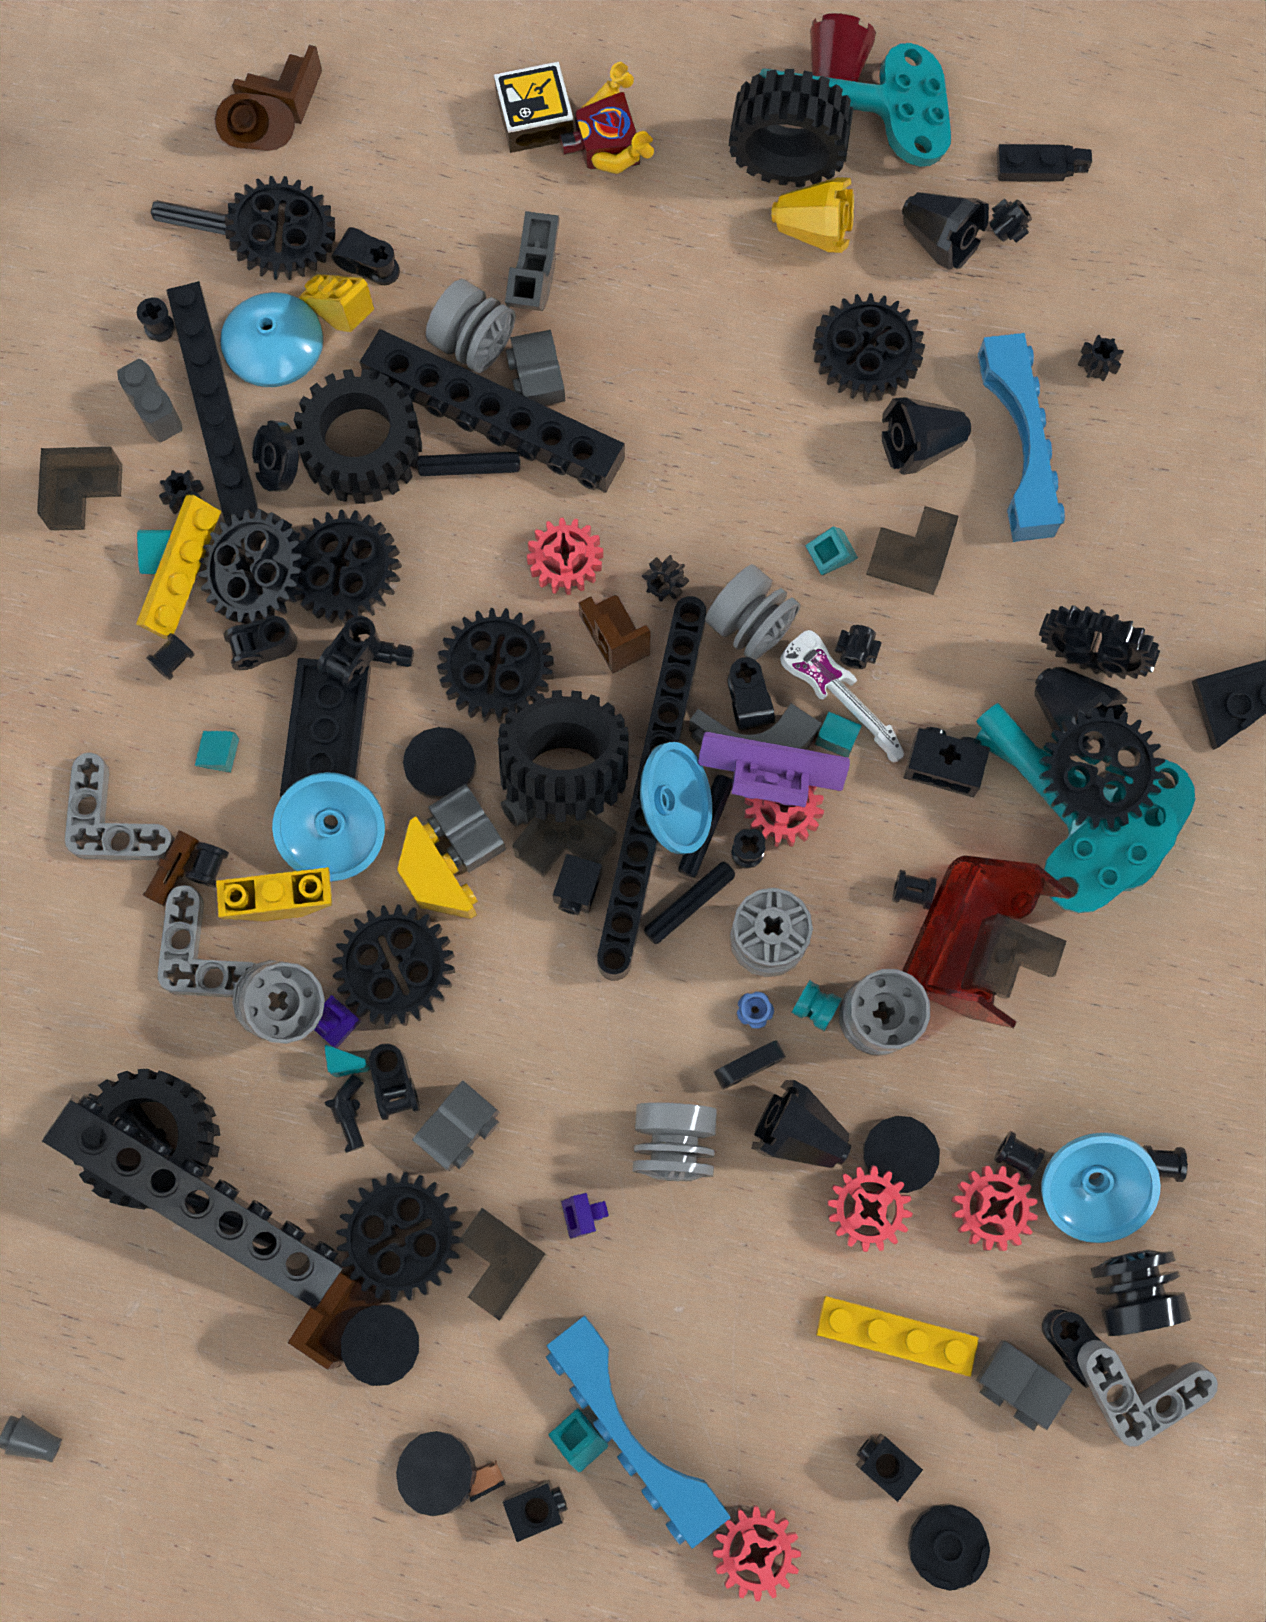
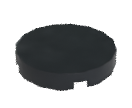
M270 420L267 421V425H262L256 433L252 458L253 462L258 464L260 472H255V475L260 485L269 492H282L288 490L297 474L299 461L298 443L294 431L289 424L283 421Z
M436 727L424 730L411 740L405 750L403 766L406 778L415 790L427 798L440 800L464 784H470L475 774L476 759L473 748L464 735L450 728Z
M894 1116L882 1120L869 1131L863 1144V1161L867 1174H869L872 1165L877 1166L878 1176L880 1177L889 1170L893 1173L890 1181L891 1184L900 1180L905 1184L899 1193H910L923 1188L933 1179L939 1166L940 1149L935 1135L924 1123L912 1117ZM876 1183L877 1186L884 1188L883 1185Z
M389 1304L372 1305L358 1311L347 1323L341 1338V1356L347 1370L357 1380L371 1386L390 1385L402 1379L413 1368L419 1354V1334L414 1321L402 1309Z
M441 1431L421 1434L408 1443L399 1457L396 1471L398 1490L405 1503L417 1513L428 1516L450 1514L464 1505L470 1496L468 1494L472 1489V1484H475L477 1474L475 1459L467 1444L453 1434Z
M949 1503L933 1505L920 1513L911 1526L908 1539L910 1560L918 1574L932 1586L948 1591L958 1590V1588H964L976 1582L986 1569L990 1555L987 1533L980 1520L964 1507Z

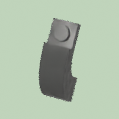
M525 211L516 268H509L505 303L508 307L537 311L545 309L555 269V251L560 222L559 215Z
M791 703L772 728L760 734L744 735L731 731L697 709L690 719L689 731L692 733V738L700 745L702 744L704 733L711 732L807 750L818 735L821 722Z

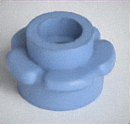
M762 992L744 994L738 1001L739 1010L737 1011V1016L744 1025L749 1024L751 1028L759 1029L764 1027L767 1023L766 1021L771 1020L773 1017L774 1007L769 1002L768 996ZM757 1007L759 1012L753 1013L751 1009Z

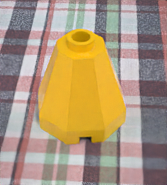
M836 177L780 195L778 202H774L772 205V222L777 224L779 232L827 252L842 253L848 248L850 239H843L845 231H852L854 219L853 189H846L852 184L851 178Z

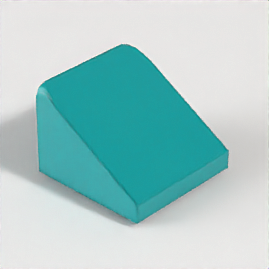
M835 526L805 545L821 575L847 565L858 558L845 532Z
M138 530V567L140 574H156L172 530Z
M828 712L815 745L848 758L862 725Z
M203 731L195 766L231 773L239 737L235 732Z
M325 1045L328 1072L334 1077L369 1072L370 1066L367 1060Z
M579 1408L574 1410L548 1434L568 1463L578 1472L583 1471L608 1447V1443Z

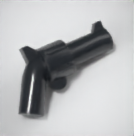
M354 1074L341 1086L334 1099L324 1102L326 1107L331 1108L336 1124H341L348 1143L344 1149L345 1153L365 1146L355 1120L358 1117L357 1110L360 1108V1102L356 1099L350 1100L364 1083Z

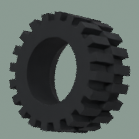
M776 69L767 71L766 78H763L760 74L753 76L751 83L746 81L741 86V91H738L736 95L728 144L731 157H736L735 163L740 168L747 166L746 173L753 177L759 173L762 175L761 180L770 183L771 179L779 180V185L795 182L796 187L805 186L808 180L812 184L820 183L822 176L828 180L835 176V171L840 172L844 162H846L853 117V107H850L851 100L849 96H842L843 89L837 84L829 87L830 79L821 76L818 80L813 79V72L805 70L803 76L794 75V69H785L783 75H778ZM780 124H782V125H793V126H798V127H802V128H801V129L788 128V127L781 126Z
M352 369L343 370L344 378L336 380L334 373L325 377L327 382L325 387L322 388L317 382L310 387L313 398L309 399L303 395L299 402L302 413L295 412L293 421L297 429H293L305 469H307L309 477L314 484L319 483L321 491L330 495L332 490H334L337 500L346 502L348 494L353 495L355 504H365V495H372L374 502L383 500L382 491L388 489L394 495L400 491L398 485L400 479L407 484L413 477L410 467L418 469V452H422V440L413 403L409 395L405 397L403 388L397 382L391 387L389 377L380 373L377 380H374L372 371L362 369L361 377H355ZM359 409L372 410L382 415L390 423L389 433L383 444L375 451L364 456H343L334 452L325 444L326 433L331 423L337 417L349 411Z
M562 690L552 691V697L546 699L543 693L533 695L532 704L525 700L517 704V713L510 710L505 715V724H500L498 751L501 785L503 790L507 789V798L512 803L519 800V809L523 812L528 813L534 808L536 809V818L546 820L548 814H555V822H566V815L574 814L576 821L586 819V811L591 810L595 816L604 812V802L612 806L618 801V793L623 794L626 788V780H628L629 732L628 727H625V719L621 713L615 715V707L609 702L601 707L600 697L591 694L588 700L582 699V692L574 690L571 692V697L562 696ZM556 748L581 750L595 759L594 762L586 766L569 770L550 769L532 762L540 754Z
M138 1069V1074H133L129 1071L118 1073L119 1081L117 1082L108 1079L98 1085L103 1091L99 1096L91 1093L88 1095L102 1104L104 1108L101 1112L113 1120L135 1105L146 1102L162 1103L170 1110L178 1127V1142L173 1157L181 1162H184L186 1158L191 1159L206 1170L205 1176H210L214 1167L208 1165L211 1156L218 1157L220 1146L214 1145V1137L220 1136L219 1125L214 1124L212 1121V1117L216 1116L213 1107L204 1102L206 1097L199 1090L191 1087V1084L163 1071H158L157 1073L150 1069ZM91 1126L84 1130L83 1138L88 1144L98 1145L105 1141L106 1133L98 1126ZM84 1167V1171L79 1174L84 1183L94 1186L92 1192L101 1198L109 1199L110 1203L143 1210L149 1208ZM160 1169L153 1173L151 1179L155 1185L166 1187L174 1181L175 1176L168 1169Z

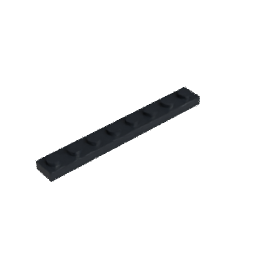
M197 281L166 289L224 522L231 526L232 514L243 518L244 510H249L256 514L259 507L203 289L200 282Z

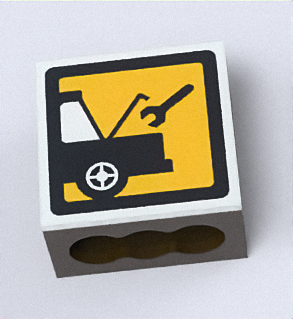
M559 62L494 75L496 98L510 153L560 143L559 135L574 131L573 115Z

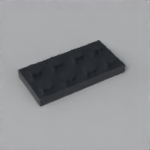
M298 658L280 797L295 782L312 774L339 773L358 780L371 674L370 664L365 669L363 676L356 686L352 689H347L339 679L329 673L323 675L317 671L319 659Z

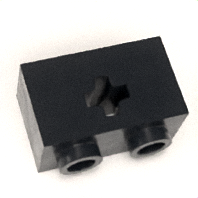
M919 728L912 743L903 778L974 798L981 786L990 747L982 745L981 741L972 737H961L958 739L947 736L946 732L939 728ZM943 755L950 756L951 765L944 763L945 757Z

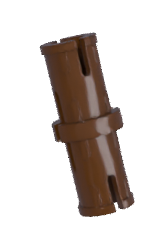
M179 830L164 859L159 858L156 864L159 868L143 896L164 906L178 878L184 877L186 871L183 869L197 843L200 841ZM168 871H170L169 874H168V876H167V878H166V880H165L164 883H163V880L165 879V877H166Z

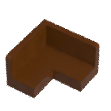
M309 45L304 58L289 54L279 81L250 73L247 74L245 81L234 79L232 84L234 93H251L278 98L291 110L294 116V123L302 124L322 73L317 47Z
M617 595L598 604H595L591 596L578 602L579 615L612 674L650 655V629L647 625L636 629Z
M339 1273L317 1307H310L287 1343L327 1370L338 1368L344 1362L341 1356V1338L347 1323L358 1311L372 1305L381 1304L382 1298H375V1292L370 1289L366 1292L362 1291V1284L360 1282L350 1279V1276L346 1273Z

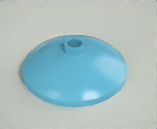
M271 292L255 295L237 305L224 322L220 343L227 365L239 378L256 386L279 387L299 380L314 367L323 348V332L317 315L308 304L289 294ZM272 325L271 329L263 330L265 326Z
M678 742L661 744L651 752L642 771L640 798L643 814L651 833L667 850L675 854L693 853L703 845L711 826L712 796L709 781L703 766L698 764V758L691 749Z
M326 772L306 776L286 790L276 806L272 830L279 853L294 870L301 871L329 867L330 881H339L359 874L374 861L384 840L385 819L377 798L364 784L350 776ZM333 815L337 818L338 823L336 825H328L325 822V817Z
M1093 1133L1068 1142L1049 1161L1041 1183L1043 1203L1054 1224L1073 1238L1093 1243L1119 1240L1141 1228L1153 1214L1159 1201L1161 1188L1157 1167L1147 1151L1135 1141L1114 1133ZM1096 1172L1101 1173L1098 1178L1089 1179V1176L1091 1174Z

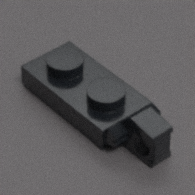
M999 144L997 148L999 181H1064L1065 177L1073 176L1074 173H1088L1092 163L1091 149H1073V146Z

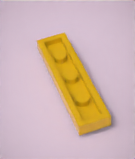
M186 495L136 622V625L163 639H168L167 636L170 633L174 634L201 566L199 559L204 558L206 553L203 546L209 545L211 540L210 533L214 532L221 514L220 510L195 495Z
M824 1296L816 1330L817 1336L971 1377L979 1340V1337L828 1296Z

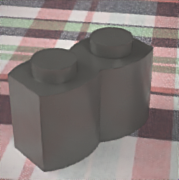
M551 329L510 337L512 348L506 349L509 369H516L518 378L512 379L514 392L544 406L565 402V389Z
M137 359L117 370L120 385L130 403L138 412L149 434L155 440L161 443L182 431L181 420L169 396L161 388L152 369L146 362Z
M466 784L428 806L432 817L427 819L438 838L445 835L451 844L446 851L457 868L464 865L470 873L506 850L502 838Z
M461 1081L412 1140L446 1170L450 1171L454 1166L461 1169L474 1154V1151L470 1148L480 1136L485 1140L498 1126L499 1121L496 1117L500 1112L465 1081Z
M1002 1340L975 1380L983 1386L979 1393L999 1407L1003 1401L1017 1410L1013 1417L1033 1431L1037 1426L1048 1430L1073 1390L1021 1351Z

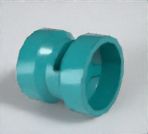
M809 980L791 1013L800 1018L809 1017L815 1027L825 1031L842 998L834 993H822L820 986Z

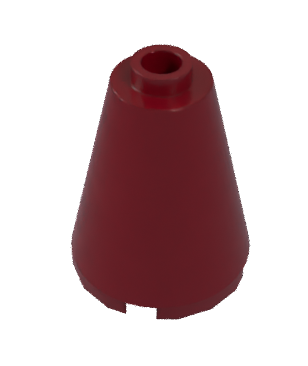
M842 13L825 14L820 22H817L815 18L810 29L811 68L813 75L857 82L875 43L876 31L874 27L868 23V27L865 28L859 25L860 18Z

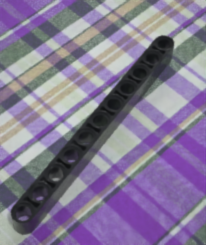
M694 596L681 598L674 608L598 949L597 963L600 974L611 981L623 979L630 971L658 841L651 833L649 827L641 826L635 820L639 814L643 813L640 798L642 771L654 746L669 742L680 743L702 643L706 607L703 601ZM685 613H693L699 619L694 622H686L681 616ZM685 645L692 652L688 655H679L673 649L677 646ZM672 678H678L685 685L679 689H672L666 682ZM665 711H670L677 716V719L674 722L665 723L658 716ZM640 847L647 852L648 856L643 861L635 862L627 854L631 849ZM627 882H633L639 886L640 892L634 897H626L620 892L621 886ZM622 917L629 919L633 926L626 933H618L612 928V923ZM611 953H618L624 958L625 962L619 969H609L604 965L605 957Z

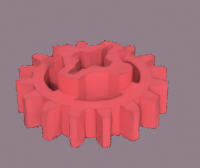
M562 517L559 519V526L555 527L550 521H547V531L543 532L536 529L535 538L537 541L528 542L529 551L532 552L527 554L528 565H533L530 568L531 576H540L539 585L542 588L550 583L552 593L554 594L557 593L560 587H565L567 595H571L573 586H577L581 592L584 591V581L587 580L594 583L596 581L594 571H602V561L599 559L604 557L603 548L598 547L600 545V537L598 535L590 537V525L580 529L578 519H574L571 525H566ZM563 547H566L567 554H569L567 566L564 565V559H562Z
M809 785L806 806L787 805V812L780 811L779 802L745 798L744 803L752 807L746 809L744 815L745 818H754L750 829H761L765 839L769 836L774 837V846L778 847L781 839H786L788 845L792 847L794 846L796 836L805 842L809 837L807 829L815 832L818 829L819 824L815 819L822 818L824 810L816 806L822 804L824 797L823 795H814L813 793L817 790V787ZM762 814H767L774 825L768 823ZM802 819H805L799 825L787 829V825H789L793 821H802Z
M872 1165L869 1174H864L862 1168L858 1166L856 1167V1177L851 1178L846 1173L842 1174V1178L846 1183L843 1187L833 1184L832 1189L838 1194L837 1199H829L827 1204L836 1208V1212L829 1215L828 1218L830 1222H840L841 1225L835 1231L837 1236L844 1235L845 1233L849 1234L847 1239L848 1246L852 1247L859 1240L864 1252L868 1251L870 1243H875L879 1251H883V1240L888 1238L890 1242L897 1244L898 1240L894 1233L897 1230L901 1232L908 1231V1228L902 1223V1219L912 1217L913 1213L904 1209L903 1204L910 1202L911 1196L899 1194V1191L905 1184L901 1180L891 1184L890 1181L893 1173L889 1170L880 1177L878 1176L877 1166ZM875 1182L883 1185L884 1188L879 1189L877 1192L865 1191L860 1184ZM850 1193L854 1198L853 1209L845 1217L844 1201L847 1194ZM858 1194H861L871 1203L878 1200L879 1204L875 1209L878 1212L877 1216L881 1220L880 1223L869 1214L860 1215L864 1207ZM894 1200L895 1215L890 1224L886 1219L887 1206ZM862 1225L875 1226L879 1233L863 1234L855 1229L860 1228Z
M990 1166L982 1167V1177L975 1171L968 1173L971 1183L959 1182L957 1186L963 1192V1195L952 1197V1202L960 1205V1210L952 1213V1218H962L963 1224L957 1229L958 1232L970 1231L972 1234L968 1243L971 1245L976 1244L980 1239L983 1240V1250L990 1251L994 1243H996L999 1251H1006L1008 1240L1014 1246L1021 1245L1022 1242L1018 1234L1031 1235L1033 1231L1026 1225L1027 1221L1038 1220L1036 1214L1029 1212V1207L1034 1206L1038 1201L1033 1198L1028 1199L1026 1193L1030 1191L1032 1186L1030 1184L1020 1186L1018 1181L1021 1174L1018 1172L1007 1177L1006 1167L1004 1166L998 1167L996 1174H993ZM988 1182L1000 1183L1010 1190L1004 1193L995 1191ZM972 1195H974L977 1202L975 1212L971 1214L970 1201ZM1007 1200L998 1210L999 1216L996 1214L982 1217L991 1207L990 1201L993 1203ZM1018 1203L1019 1216L1017 1222H1015L1013 1212L1014 1206ZM985 1224L992 1225L1001 1235L988 1234L979 1227Z
M753 1505L750 1516H746L744 1511L739 1508L737 1509L739 1520L735 1523L731 1519L727 1520L725 1525L728 1531L726 1533L716 1532L715 1538L722 1543V1547L712 1549V1554L714 1557L723 1559V1562L715 1567L717 1574L726 1572L729 1574L724 1585L729 1589L738 1584V1596L740 1598H744L748 1590L753 1591L755 1601H760L762 1591L767 1590L769 1595L775 1598L777 1597L776 1585L780 1584L786 1589L790 1587L785 1577L786 1574H798L799 1569L791 1563L792 1558L801 1557L800 1549L791 1547V1543L795 1542L798 1536L796 1532H784L789 1521L784 1517L776 1523L774 1521L775 1510L772 1508L766 1512L765 1516H761L758 1505ZM753 1525L767 1526L777 1534L766 1537L757 1533ZM740 1531L743 1538L739 1549L729 1555L731 1542ZM753 1543H757L760 1548L767 1547V1550L762 1552L763 1560L756 1563L753 1557L746 1559V1556L751 1553L750 1545ZM783 1551L782 1563L776 1573L773 1574L771 1567L774 1558ZM745 1569L752 1571L758 1575L760 1581L745 1579L737 1571L740 1572Z

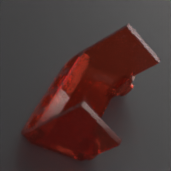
M968 855L960 856L947 868L902 971L912 975L924 987L929 1000L967 1018L1014 1029L1017 1021L993 1005L995 1000L994 991L985 983L979 982L1007 918L1022 919L1028 916L1034 910L1040 895L1069 899L1072 892L1038 864Z

